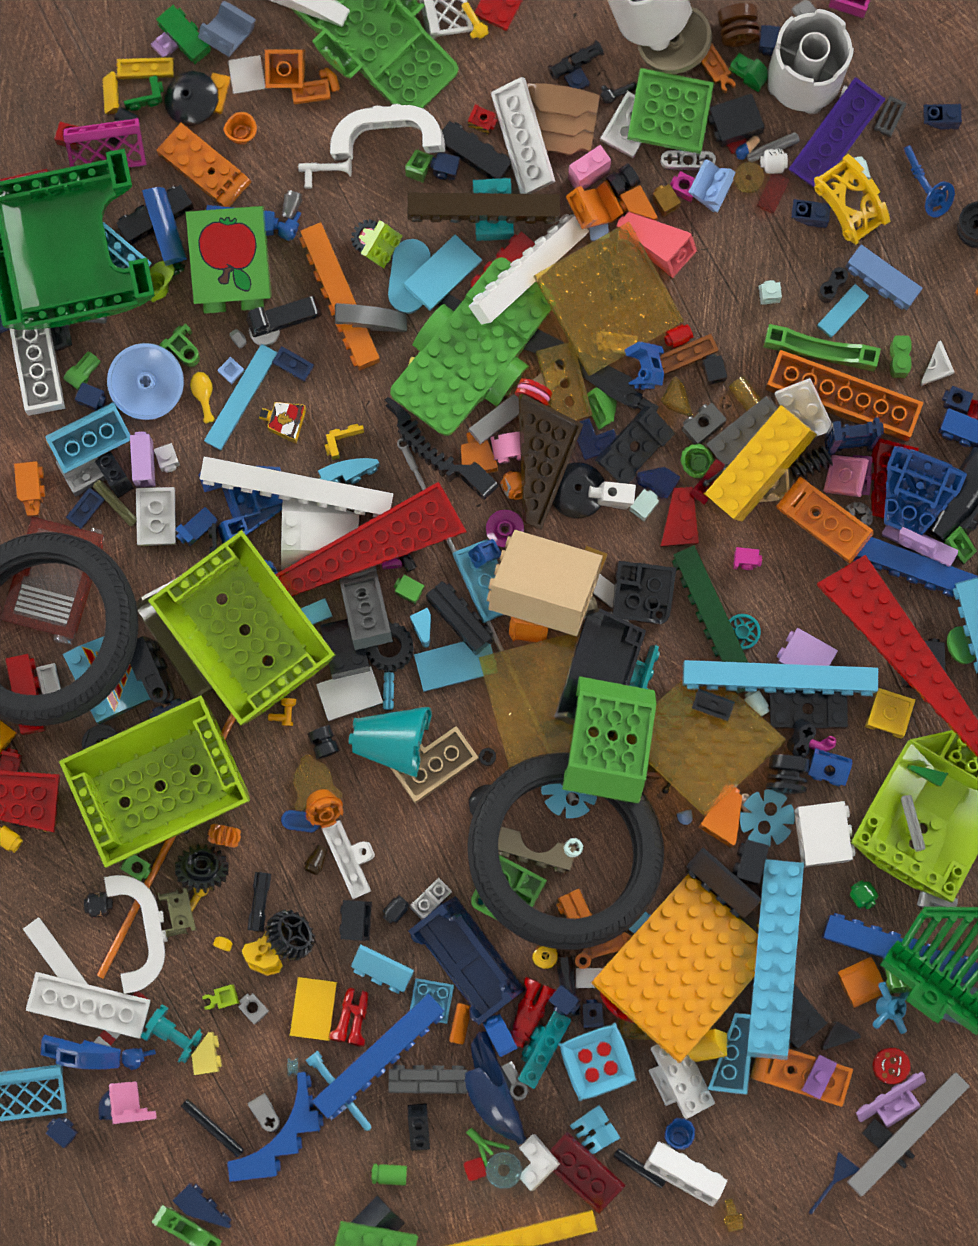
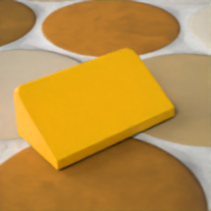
M110 72L103 78L105 114H116L119 110L118 82L116 73Z

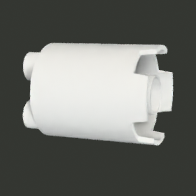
M608 0L621 33L631 42L650 46L651 49L657 51L663 50L669 45L670 40L683 30L688 18L692 14L689 0Z
M817 9L814 13L802 14L795 18L791 16L784 23L779 32L768 69V90L783 105L793 110L816 114L837 96L854 50L850 36L846 31V23L834 13L823 9Z

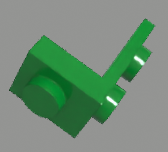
M157 76L149 77L153 95L125 100L126 110L136 111L144 106L155 107L159 103H163L161 93L164 92L162 81L158 82Z

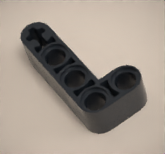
M311 296L266 311L264 307L255 308L248 312L246 320L252 336L260 337L316 319L322 313L315 296Z

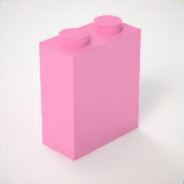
M601 145L569 165L568 180L574 188L582 186L585 190L609 174L611 159Z

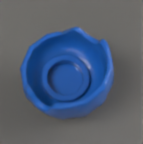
M676 1118L666 1127L665 1140L673 1149H686L694 1141L695 1128L687 1119Z

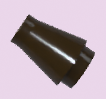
M317 845L305 861L304 870L313 875H318L319 872H322L327 849Z

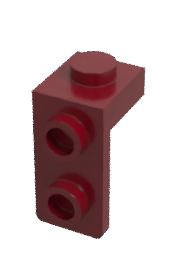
M718 459L712 463L703 478L690 492L692 496L704 505L710 500L705 495V492L717 479L711 482L709 487L703 485L704 480H709L724 469L725 464Z

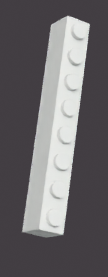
M575 214L562 216L559 219V224L550 227L547 230V235L537 239L535 246L525 250L522 253L523 257L513 261L510 264L511 268L501 272L498 275L499 279L489 283L483 293H479L473 298L469 308L481 324L491 323L589 232L587 228H581Z

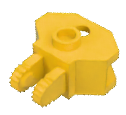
M264 933L262 939L259 938L256 942L245 944L242 953L250 969L268 976L279 973L283 965L278 955H275L276 951L270 949L271 944L266 943L269 938Z

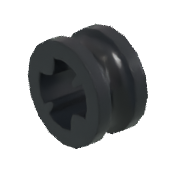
M484 748L479 754V760L483 765L490 766L496 760V753L491 748ZM485 752L492 753L493 757H491L490 762L482 759L485 756Z

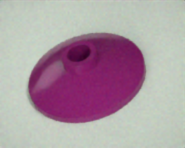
M499 510L493 513L486 524V533L489 540L494 539L497 546L507 548L505 547L508 536L512 537L514 530L524 532V524L521 517L511 510ZM502 527H507L509 531L503 533L501 529Z

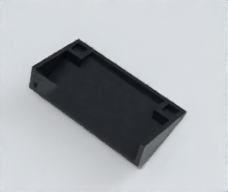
M600 608L588 610L554 718L574 726L578 702L576 693L579 676L629 686L646 630ZM589 728L588 731L598 734L595 728ZM608 732L607 737L613 738L615 732Z

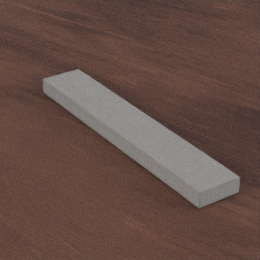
M554 363L533 380L552 390L562 383L567 376ZM513 394L469 428L468 431L480 445L519 416V398Z

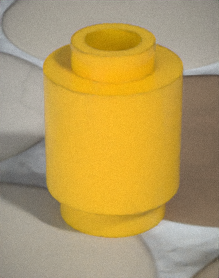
M4 825L0 827V846L7 851L15 853L23 840L20 838V835Z

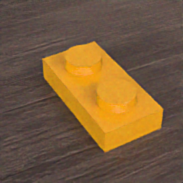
M212 73L211 79L216 84L219 95L218 104L214 112L222 114L231 77Z

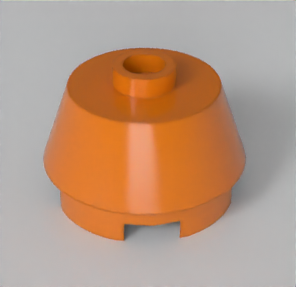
M317 790L309 795L306 800V818L313 826L315 824L321 825V828L330 827L337 823L336 819L340 814L343 815L342 801L329 790Z

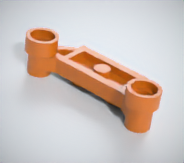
M624 932L608 942L584 948L575 958L576 966L585 969L589 967L592 958L620 951L632 936ZM581 957H584L586 959V963L584 965H581L579 963V959Z

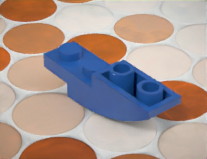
M44 1035L41 1041V1055L56 1059V1064L82 1069L119 1068L121 1049L86 1040L82 1044L48 1035Z

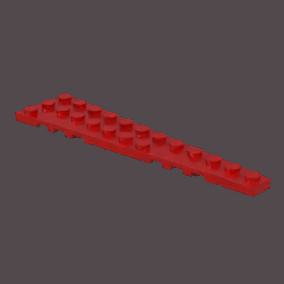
M437 482L275 575L291 597L467 533L440 482Z
M862 556L818 582V588L841 609V612L867 637V640L877 648L878 652L912 688L918 691L922 699L932 706L936 714L947 722L952 731L978 757L977 718L867 556Z
M0 771V820L55 833L60 775Z

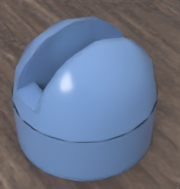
M692 810L677 813L678 821L684 825L690 824L693 820Z

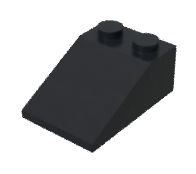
M348 619L320 625L324 641L335 654L334 658L329 662L333 680L370 671L365 648L354 649Z

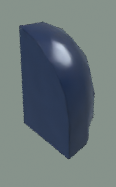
M109 1090L100 1099L99 1120H112Z

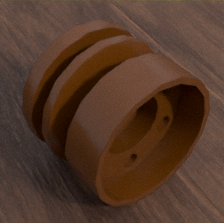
M737 3L728 5L718 11L719 26L723 28L720 33L724 46L742 47L760 40L761 34L758 31L760 27L758 23H755L758 20V14L754 4Z

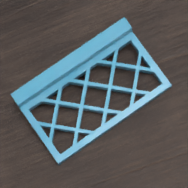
M62 1065L0 1072V1090L3 1091L0 1094V1098L6 1093L13 1099L8 1108L0 1103V1107L5 1110L0 1116V1121L67 1113ZM58 1078L59 1087L54 1092L46 1084L50 1079ZM35 1081L42 1086L36 1094L26 1088L30 1082ZM11 1084H17L22 1088L16 1097L7 1091ZM43 1088L52 1094L47 1103L37 1096ZM23 1091H26L33 1097L28 1105H25L18 1099ZM54 1096L61 1101L62 1109H53L48 1105ZM34 1099L44 1105L41 1111L35 1112L29 1108ZM15 1101L24 1107L21 1114H14L9 1110Z

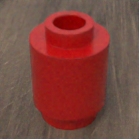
M681 324L666 331L664 341L668 347L671 346L674 349L690 342V339L693 338V333L688 324Z

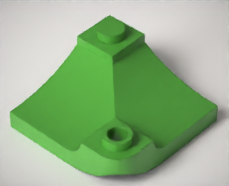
M499 855L503 873L511 888L524 902L533 907L547 880ZM475 889L471 899L472 906L476 910L496 919L485 904H478L480 896Z

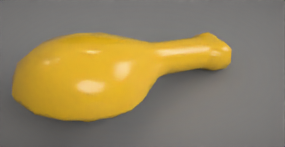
M197 372L191 378L190 389L192 394L201 402L204 413L203 421L207 424L214 422V416L211 414L209 405L213 387L208 375L204 372Z

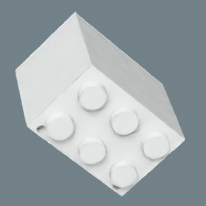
M845 801L803 806L794 810L801 863H804V868L844 863L853 860L855 847L850 843L852 827L847 822V817H850L848 805L845 806Z

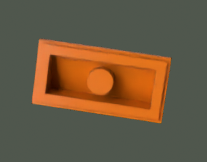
M461 1003L457 1004L449 1038L450 1042L464 1044L470 1019L469 1008L471 1006Z

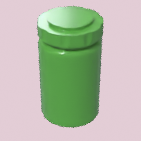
M373 1164L372 1184L377 1182L378 1184L406 1186L407 1166L383 1164L377 1166V1164Z

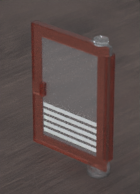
M37 517L31 518L27 534L39 532L69 534L85 539L101 549L103 548L105 538L99 529L91 528L90 531ZM47 563L24 569L13 577L0 620L53 634L54 641L72 646L92 580L82 570L65 564Z

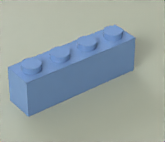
M863 245L859 246L846 265L850 274L862 278L867 286L879 290L878 293L881 296L893 300L894 304L900 309L908 310L922 290V287Z

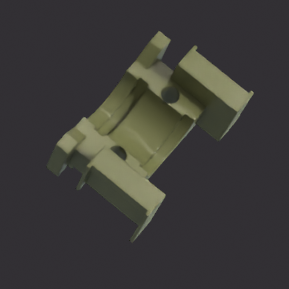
M183 888L184 893L180 894L178 889L175 892L166 894L158 893L159 900H167L172 928L165 930L167 938L184 933L188 934L187 928L190 927L191 931H197L191 911L188 888Z

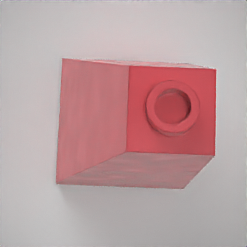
M628 212L619 219L616 225L622 237L671 278H674L697 252L691 233Z

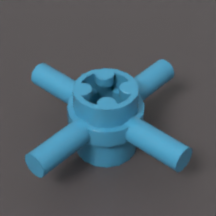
M879 983L878 986L883 997L877 1001L876 1011L880 1016L872 1023L873 1026L878 1029L887 1019L895 1021L900 1034L907 1032L902 1017L906 1014L907 1006L905 1000L910 992L901 993L898 997L891 996L886 983Z

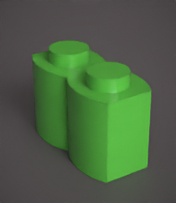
M895 336L891 342L890 356L892 361L890 363V374L892 378H906L911 370L912 362L909 353L912 344L909 336Z

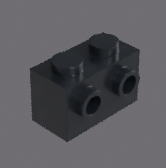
M343 900V904L340 907L342 922L339 926L340 939L370 941L372 901Z

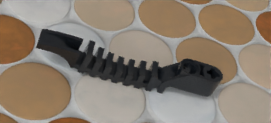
M387 397L384 399L387 403L385 406L398 419L397 427L401 440H406V445L409 448L412 447V451L415 454L418 453L421 460L425 459V463L428 466L431 464L434 471L438 470L442 477L446 475L449 482L455 478H461L483 500L499 487L497 482L478 463L454 465V458L452 456L446 461L443 452L437 456L438 450L435 447L430 450L431 444L429 442L425 444L426 438L423 435L421 436V430L418 428L419 422L417 420L412 422L410 420L412 417L391 398Z

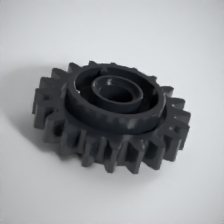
M197 844L195 850L190 846L189 852L183 850L182 856L178 855V862H175L177 881L182 882V887L189 885V891L196 888V893H199L200 889L207 893V888L215 891V885L221 887V881L226 882V876L229 874V863L226 862V855L222 856L221 850L215 852L214 846L209 850L207 844L204 845L203 849Z

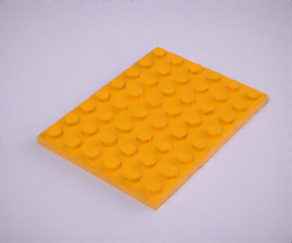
M688 874L591 982L678 1063L687 1056L755 977L758 934L741 918L737 919L730 912L731 909L729 907L723 906L715 899L716 896L711 891L707 892L697 878L694 880Z

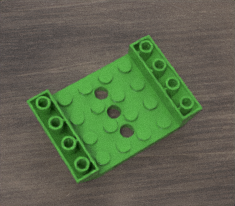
M579 676L576 693L578 702L568 768L565 770L562 790L638 804L646 781L656 710L655 691ZM589 728H595L598 731V736L595 738L591 737L588 734ZM610 731L615 732L617 740H609L607 733ZM627 735H633L636 738V743L633 745L629 744L626 740Z

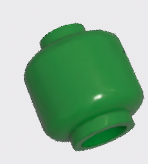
M861 880L851 887L850 897L857 908L865 907L868 910L877 904L875 900L878 899L879 894L871 882Z

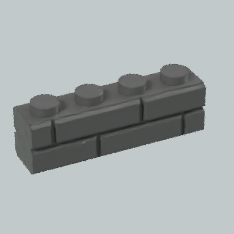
M393 1065V1069H389V1093L467 1094L465 1072H468V1070H464V1066H452V1070H444V1066L432 1065V1069H424L425 1065H413V1069H405V1065Z

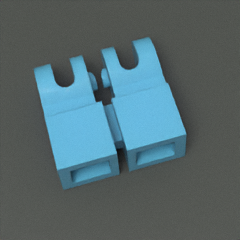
M600 1105L570 1125L572 1130L580 1125L584 1126V1129L576 1134L577 1138L588 1135V1132L592 1129L595 1130L596 1134L591 1137L589 1135L581 1143L583 1147L590 1142L595 1143V1146L588 1150L592 1155L620 1139L611 1122L607 1125L604 1124L609 1119Z

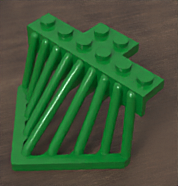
M924 907L902 942L898 940L895 942L880 965L912 988L906 1001L938 1024L946 1013L977 1035L978 990L973 995L969 991L978 981V969L963 987L960 986V983L978 959V946L953 979H950L949 976L977 936L978 921L942 972L939 971V968L973 919H978V907ZM932 918L913 948L909 949L908 945L924 920ZM942 918H948L923 956L920 957V950ZM957 918H964L934 962L930 964L931 956L957 921Z

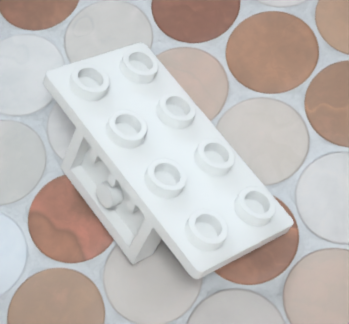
M658 1044L651 1047V1051L659 1066L650 1069L649 1072L666 1106L677 1102L684 1118L687 1119L715 1104L696 1063L688 1054L678 1063Z

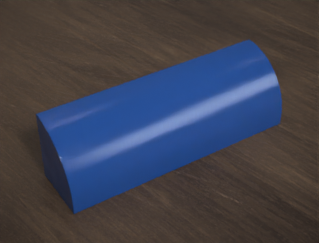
M155 187L142 190L165 266L187 260L165 188Z

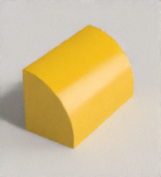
M717 1029L708 1030L688 1053V1056L694 1062L726 1057L727 1033Z

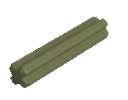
M98 480L93 485L94 489L129 526H133L137 522V518L101 480Z

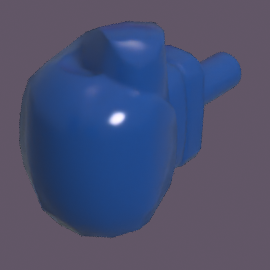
M297 211L293 220L288 218L285 223H278L279 237L287 241L295 238L299 227L297 221L301 216V212Z
M142 1048L126 1049L121 1054L122 1063L125 1067H129L130 1070H135L140 1067L141 1062H144L145 1056L154 1055L156 1052L155 1049L142 1052Z

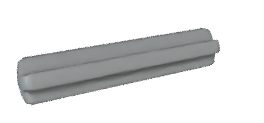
M797 133L787 135L752 150L747 154V159L750 163L760 159V156H764V152L767 149H785L798 143L799 137Z
M906 795L901 798L913 846L916 852L925 850V843L912 796Z

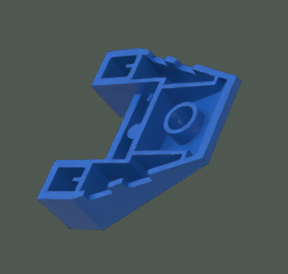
M256 466L260 468L281 471L280 467ZM200 479L204 492L222 488L221 483L215 482L214 486L203 484V480ZM234 486L233 490L222 488L233 518L223 521L217 527L222 544L241 530L248 536L281 512L283 499H279V495L273 493L271 497L260 495V491L253 490L252 493L242 492L241 487Z

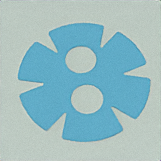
M550 784L541 787L543 795L553 794L552 797L545 801L547 807L558 816L566 807V818H577L589 812V809L583 801L594 805L597 796L574 792L579 796V803L571 806L567 803L566 796L572 791L562 790L563 786L561 784Z
M767 789L764 790V801L759 792L752 794L745 801L744 807L752 813L741 812L740 825L743 832L754 829L748 836V840L766 844L770 847L771 835L777 845L790 835L791 830L783 824H794L795 814L792 804L781 808L787 800L785 795ZM769 802L777 806V812L773 816H768L764 812V807ZM761 821H768L770 823L771 829L767 834H761L758 831V824Z

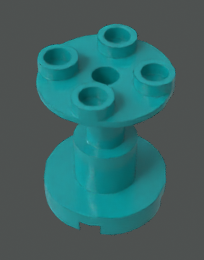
M161 1004L160 1010L157 1009L145 1026L147 1028L146 1032L143 1031L140 1037L148 1041L154 1034L165 1042L168 1039L184 1049L178 1062L186 1063L191 1056L192 1046L197 1047L202 1039V1030L199 1029L192 1039H189L175 1029L176 1025L165 1018L169 1008Z

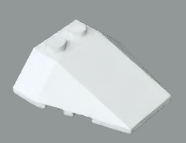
M290 497V501L283 500L281 570L358 528L359 514L348 510L346 512L335 510L336 506L329 504L328 508L316 506L317 502L309 501V504L297 502L298 498Z

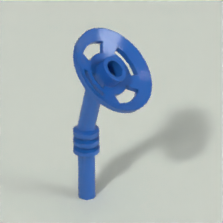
M911 146L905 147L904 151L912 166L911 171H914L913 175H916L914 178L918 179L927 194L925 201L926 213L931 217L943 215L954 201L955 189L953 185L944 181L932 188L925 178V172H922L923 168H921L922 165H919ZM941 205L940 209L933 211V207Z

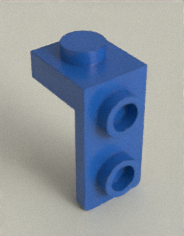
M204 507L184 526L180 524L175 529L178 533L176 537L183 544L187 543L191 546L209 530V527H212V523H217L218 520Z

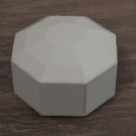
M235 329L229 333L230 338L238 348L241 349L247 344L245 336L239 330Z

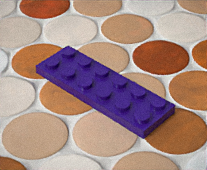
M855 77L788 170L814 188V178L820 177L840 163L885 101V98Z

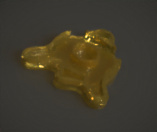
M304 755L301 758V763L296 769L293 779L298 794L295 808L298 811H303L306 808V800L309 795L321 789L329 790L341 799L343 796L342 792L333 785L332 776L327 766L315 760L311 755Z

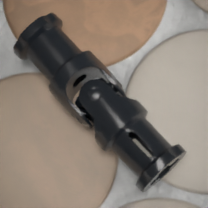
M595 40L594 44L586 48H580L578 53L574 52L562 58L559 63L553 66L549 65L548 70L552 78L557 81L558 77L567 72L571 73L582 65L590 63L591 59L599 55L603 56V48L599 41Z

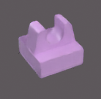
M165 32L151 44L162 58H167L178 48L177 44Z

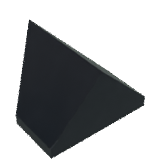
M833 1021L822 1042L821 1049L826 1050L859 1039L861 1036L844 1024Z

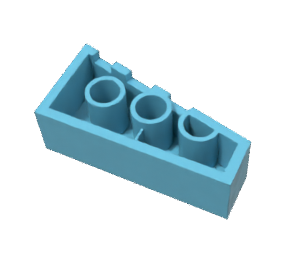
M735 1013L727 1034V1056L718 1059L707 1090L748 1094L751 1057L748 1056L751 1015Z

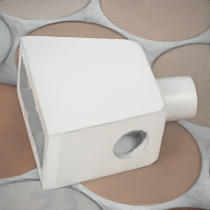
M604 482L599 487L590 486L589 497L598 498V505L626 510L634 504L636 485Z

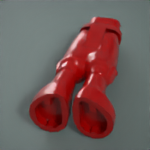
M525 977L526 994L518 1004L513 1027L510 1031L516 1046L523 1048L525 1042L529 1041L528 1037L534 1032L540 1019L544 1017L545 1006L548 1000L556 992L555 989L543 985L537 1003L533 1006V1000L542 983L529 977Z

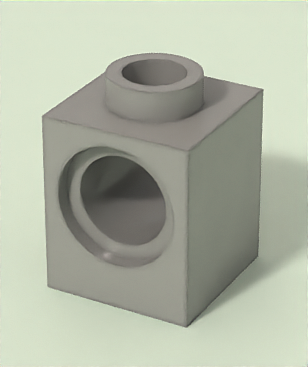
M246 994L239 1001L241 1003L239 1006L240 1010L254 1025L270 1012L255 994L251 996ZM251 1002H255L258 1005V1010L255 1013H250L247 1009L248 1004Z

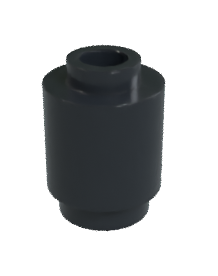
M398 895L382 910L384 913L382 917L390 924L393 921L397 924L408 911L407 908L410 904Z

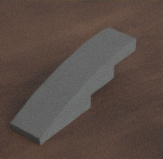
M335 304V324H349L352 327L369 328V331L407 332V314L404 312L372 306Z

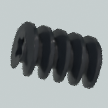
M819 446L818 451L813 449L811 454L806 452L805 458L800 455L798 461L795 460L790 468L796 480L800 476H803L806 480L808 472L811 476H814V469L821 473V466L827 470V463H830L832 466L833 463L828 451L823 446Z

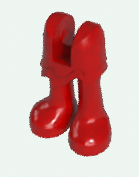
M349 988L343 999L342 1014L337 1029L330 1032L328 1039L345 1043L352 1013L354 1020L347 1043L364 1047L365 1039L361 1035L363 1019L366 1020L368 992L362 990L359 1005L352 1004L355 988Z

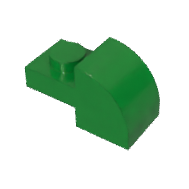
M738 53L728 69L743 78V83L758 93L768 79V70L760 60L756 58L755 61H752L741 53Z

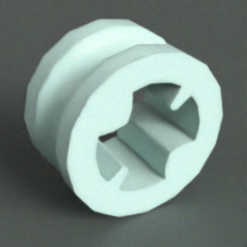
M570 839L564 846L565 854L571 858L577 857L583 850V845L578 839ZM576 844L578 851L571 852L569 845Z

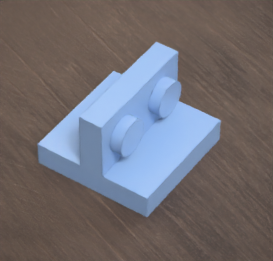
M704 160L688 193L712 212H718L736 172L728 168H718L710 160Z

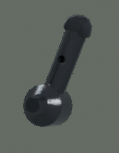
M634 81L615 90L603 85L600 94L603 103L610 104L616 97L627 93V91L636 90L637 83Z

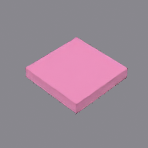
M832 455L833 466L829 465L824 492L861 497L869 460Z

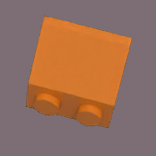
M305 49L265 50L266 88H303Z

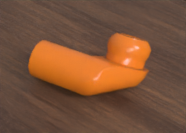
M325 67V69L319 70L320 78L328 79L331 92L340 90L338 78L330 68Z

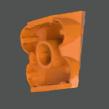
M511 617L509 635L513 642L515 640L536 642L541 645L547 639L548 627Z
M872 957L838 972L839 981L854 1008L882 995L878 985L884 981Z

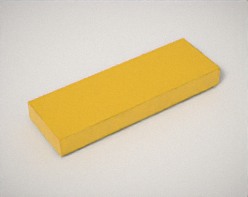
M173 57L117 59L118 79H140L157 76V78L174 77Z

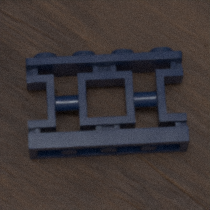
M879 417L874 418L872 422L852 426L845 424L844 427H841V421L832 422L824 437L825 449L830 456L834 455L836 451L859 447V449H863L867 446V452L872 451L881 438V434H884L883 422L879 421Z

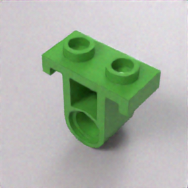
M186 324L180 325L173 331L174 335L169 339L163 340L159 346L168 351L170 350L185 366L194 367L199 363L200 355L197 348L185 337L186 334L189 336L192 334L191 329ZM188 352L195 354L192 359H186L185 355Z

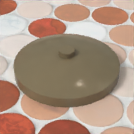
M692 7V14L688 18L685 27L676 37L670 40L669 45L665 49L657 51L651 49L650 46L638 45L640 55L644 62L655 71L668 74L688 71L698 65L707 55L712 43L711 27L704 14Z

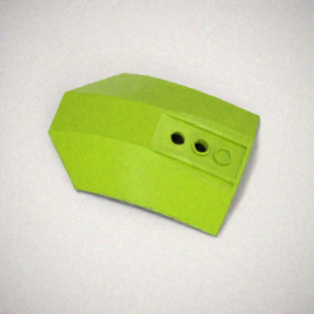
M952 730L908 740L876 794L851 843L878 868L910 887L953 902L978 855V757ZM908 765H914L946 772L948 775L942 786L938 787L907 769ZM903 796H912L919 824H924L927 827V832L922 834L925 843V850L916 852L915 849L909 846V841L912 838L901 802Z

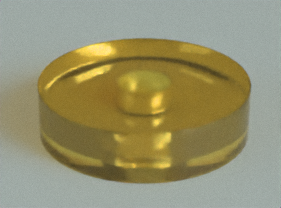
M745 162L735 170L734 184L740 191L753 193L760 189L764 181V172L759 165L753 162ZM750 175L752 179L747 180L745 176Z

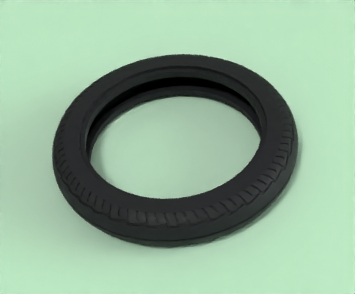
M39 532L19 536L0 545V586L13 575L32 566L47 563L69 565L85 572L94 582L102 597L106 617L105 633L101 648L85 673L70 685L55 692L41 695L15 693L5 689L0 684V719L26 726H48L73 720L92 710L110 695L130 665L138 636V610L134 593L119 565L101 548L80 537L57 532Z
M563 752L539 755L524 760L505 771L490 785L480 799L473 814L468 834L467 852L470 873L475 888L487 909L504 927L517 936L540 946L574 950L594 947L608 942L624 933L640 919L651 904L659 887L664 865V842L657 815L643 791L638 804L604 798L618 811L624 820L633 847L631 874L619 898L602 912L576 919L550 916L524 902L511 888L500 864L498 840L501 824L511 805L527 792L545 785L563 784L570 753Z

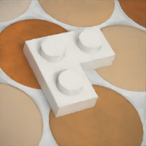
M532 1134L519 1147L531 1163L518 1177L530 1191H534L560 1164L536 1134Z

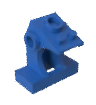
M637 342L626 348V356L638 359L641 364L638 377L630 381L629 384L634 385L635 389H639L640 386V390L655 389V386H663L664 371L660 360V355L664 354L662 346Z

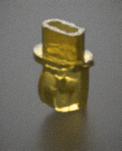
M733 1199L724 1200L728 1213L724 1218V1224H727L728 1231L733 1232L743 1229L742 1220H744V1216L736 1212Z

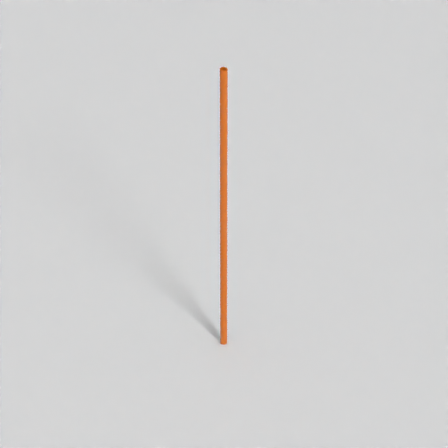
M268 655L263 658V664L265 663ZM230 713L221 730L225 740L236 720L232 713ZM176 836L165 840L151 868V872L145 879L144 884L149 889ZM136 899L97 973V976L103 979L140 908V904Z

